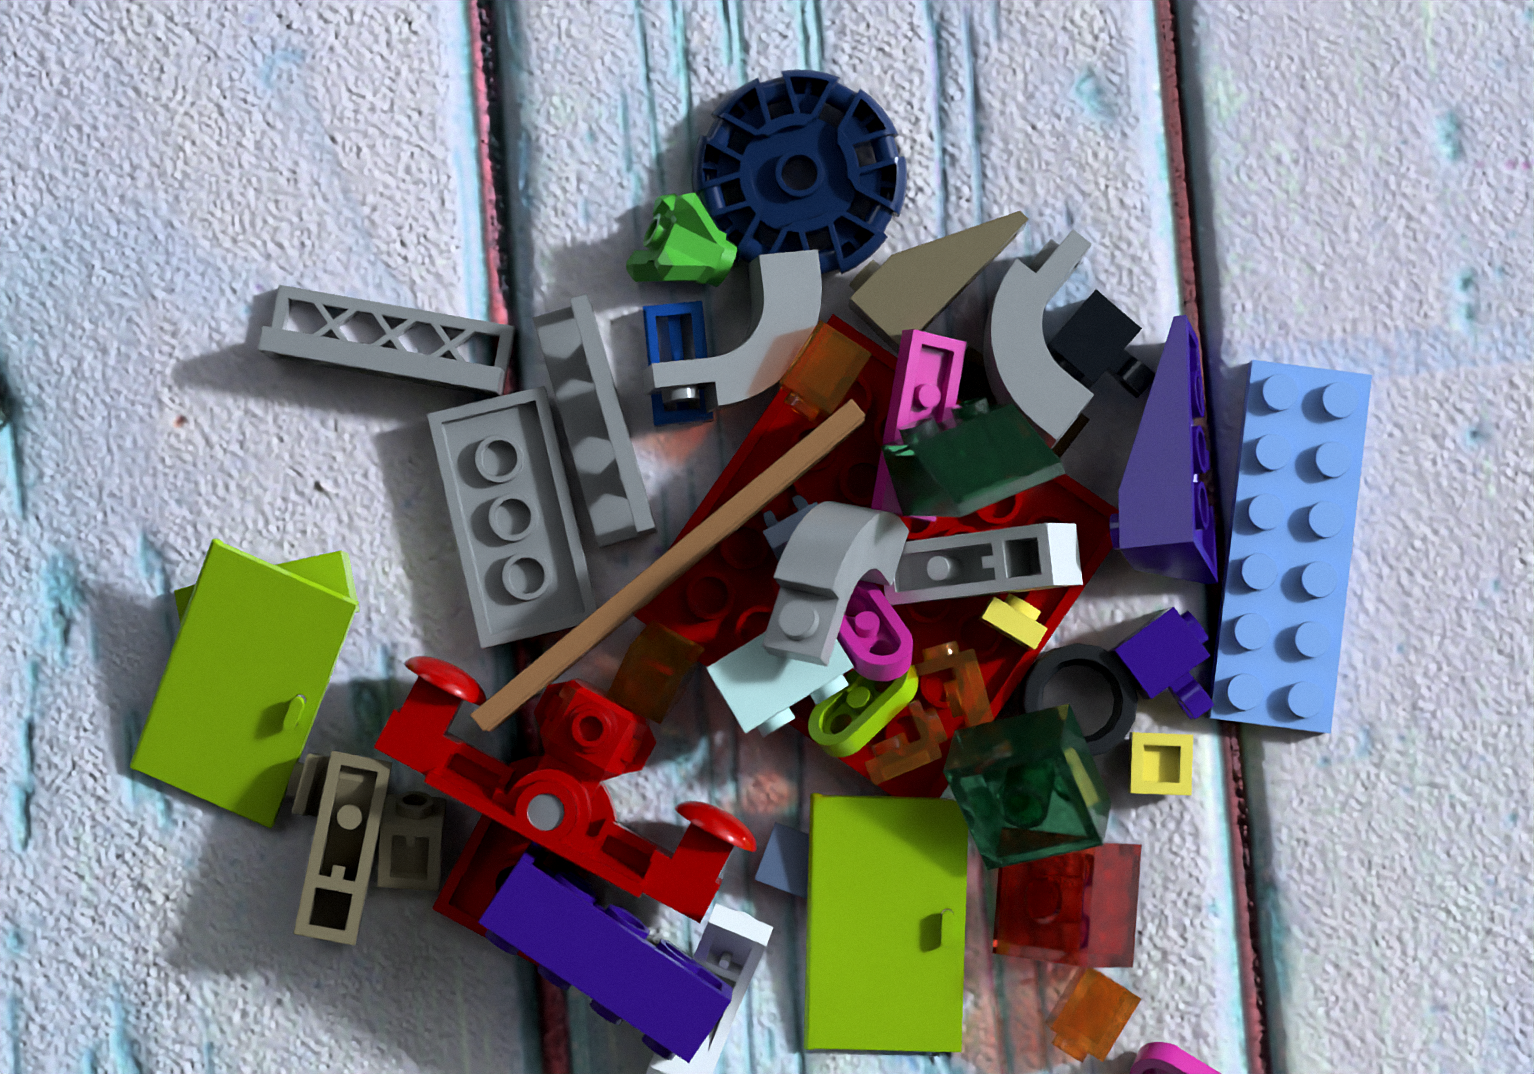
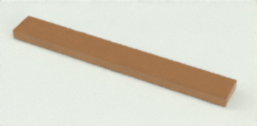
M852 399L471 713V717L483 731H495L546 689L548 685L552 684L864 425L866 415Z

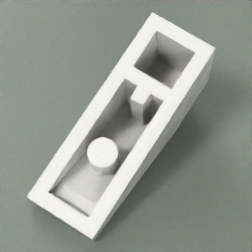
M1042 523L905 542L892 586L884 585L885 598L892 606L1083 585L1076 524Z

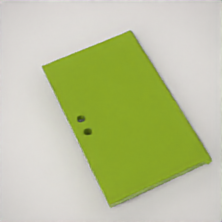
M212 539L131 759L130 768L271 829L278 817L287 793L292 770L301 757L359 602L225 544L220 539ZM298 695H303L306 698V703H304V699Z
M816 792L810 794L804 1049L962 1051L969 798L822 795Z

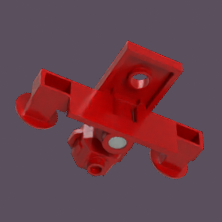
M415 656L404 662V665L418 675V678L403 706L394 709L373 748L425 775L424 782L482 813L432 907L436 912L486 938L485 933L488 929L478 923V921L500 888V873L506 867L515 866L530 842L534 841L549 852L543 864L555 873L557 870L567 873L573 870L586 880L589 873L592 872L638 898L644 893L692 920L701 923L723 881L718 876L734 846L750 852H756L757 844L755 837L744 823L729 812L705 802L684 801L675 806V811L691 822L675 853L617 823L618 818L615 805L603 781L625 773L643 770L657 744L650 727L651 723L648 715L638 707L580 678L550 684L547 686L534 710V715L540 726L539 732L545 754L524 757L507 764L448 732L464 700L479 706L487 701L484 690L472 676L459 667L434 657ZM519 950L516 954L539 967L540 963Z

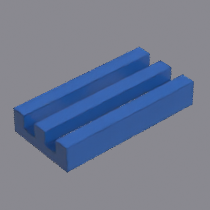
M702 301L642 306L648 366L652 363H661L656 318L668 317L672 361L684 360L680 316L684 315L692 316L695 358H708ZM704 389L699 390L700 408L689 409L688 402L676 403V411L665 412L662 394L651 395L654 426L683 425L700 421L702 423L713 422V412L706 413Z

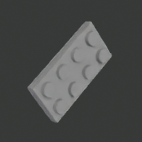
M545 386L428 413L429 426L481 649L578 626L595 612L598 607Z

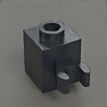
M1097 289L1046 346L1055 362L1088 390L1107 371L1126 391L1135 398H1138L1155 377V373L1149 367L1125 350L1142 328Z

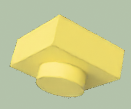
M1008 594L1004 602L995 596L991 598L978 618L980 622L1029 651L1037 648L1048 629L1036 622L1041 613L1038 609L1012 594Z
M1129 732L1128 793L1191 796L1193 735Z

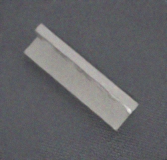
M279 285L271 327L262 326L258 350L271 358L499 397L504 394L516 328L499 323ZM291 301L315 305L328 324L313 334L286 330ZM325 307L345 310V312L333 319ZM362 313L373 315L386 334L369 345L348 341L339 327ZM384 317L404 322L392 330ZM417 324L430 325L434 327L445 345L430 355L407 351L398 337ZM443 328L464 332L450 340ZM334 332L338 339L326 336ZM476 334L499 338L494 366L465 362L456 348ZM392 342L397 349L386 348L385 346ZM451 352L456 360L443 357Z
M584 294L570 298L571 307L533 317V321L599 548L602 549L656 533L658 530L594 310L588 295Z

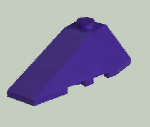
M1186 315L1173 317L1119 487V513H1114L1110 516V536L1114 550H1121L1133 570L1202 584L1218 583L1214 506H1208L1206 489L1203 482L1199 479V474L1211 471L1209 451L1206 450L1203 430L1200 425L1194 426V419L1203 418L1205 413L1199 343Z

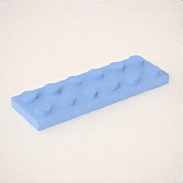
M1251 360L1248 363L1209 697L1215 705L1207 711V718L1331 734L1372 375L1259 360Z

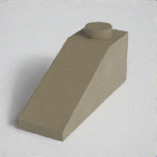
M1017 211L892 254L881 266L873 259L850 282L849 286L855 293L850 297L848 307L898 354L902 331L915 329L924 332L1024 230L1029 219L1021 211Z
M331 750L293 934L357 945L392 762Z

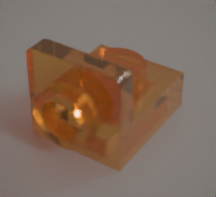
M957 641L921 650L924 662L912 665L916 677L950 668L953 680L943 682V688L952 718L963 716L966 727L994 720L974 648L960 652Z
M919 699L905 706L919 739L908 742L905 733L902 732L870 746L875 757L864 761L863 764L872 785L875 786L943 757L938 744L948 741L934 706L923 710Z

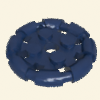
M814 70L781 71V77L761 83L756 78L742 85L724 99L714 110L711 116L715 120L707 135L699 136L694 150L691 174L692 191L697 196H700L701 203L718 230L726 233V240L737 245L734 262L738 264L743 260L750 263L758 255L810 250L806 236L828 230L832 247L818 250L821 275L839 270L842 275L866 261L885 242L888 237L884 232L892 217L900 216L907 189L906 157H899L894 140L899 134L884 109L864 90L860 88L857 93L838 83L840 77ZM788 100L793 114L783 115L771 120L767 106ZM827 104L845 113L837 129L829 123L818 119ZM735 131L752 138L743 155L727 147ZM871 146L876 163L859 167L855 148ZM793 160H805L813 165L817 178L811 187L805 190H794L784 183L782 171ZM740 182L745 201L727 206L722 189L728 185ZM856 195L872 204L864 220L848 213L853 206ZM760 223H763L769 231L779 234L772 248L753 239Z

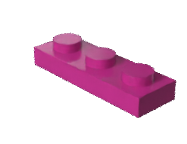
M915 329L902 331L871 509L887 511L897 516L920 521H936L967 342Z

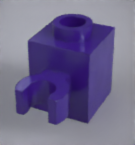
M1174 606L1166 608L1108 651L1117 656L1131 673L1135 688L1144 700L1153 699L1168 688L1190 720L1192 718L1196 720L1215 705L1189 672L1210 657V654L1202 645L1209 639L1208 635L1188 610L1180 615Z

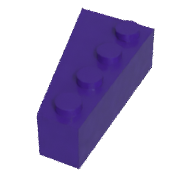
M531 841L478 921V923L488 929L485 933L486 938L508 954L516 955L520 950L540 963L537 968L539 974L558 988L569 990L572 985L592 998L589 1003L590 1007L605 1020L615 1025H621L623 1020L640 1030L644 1033L641 1038L642 1042L659 1056L667 1060H673L675 1055H677L687 1063H690L730 1004L733 988L670 941L661 939L657 946H654L646 940L650 931L640 919L623 907L609 904L607 909H604L597 904L596 901L599 897L591 889V883L573 870L569 871V873L557 870L555 873L543 864L549 852L534 841Z

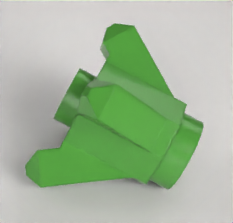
M674 193L657 197L652 213L654 218L643 240V246L648 248V250H634L626 262V270L634 282L692 281L698 285L707 283L713 287L720 286L734 263L737 245L727 241L726 233L718 230L696 193L682 194L680 196Z

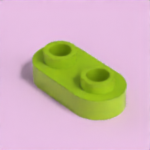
M912 665L904 675L890 681L870 680L861 676L853 669L845 677L849 685L817 704L812 710L808 721V730L811 738L825 753L833 757H846L859 751L915 696L919 680L918 674Z

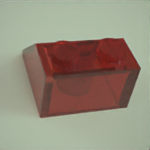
M1001 832L992 953L1085 968L1133 967L1142 844Z

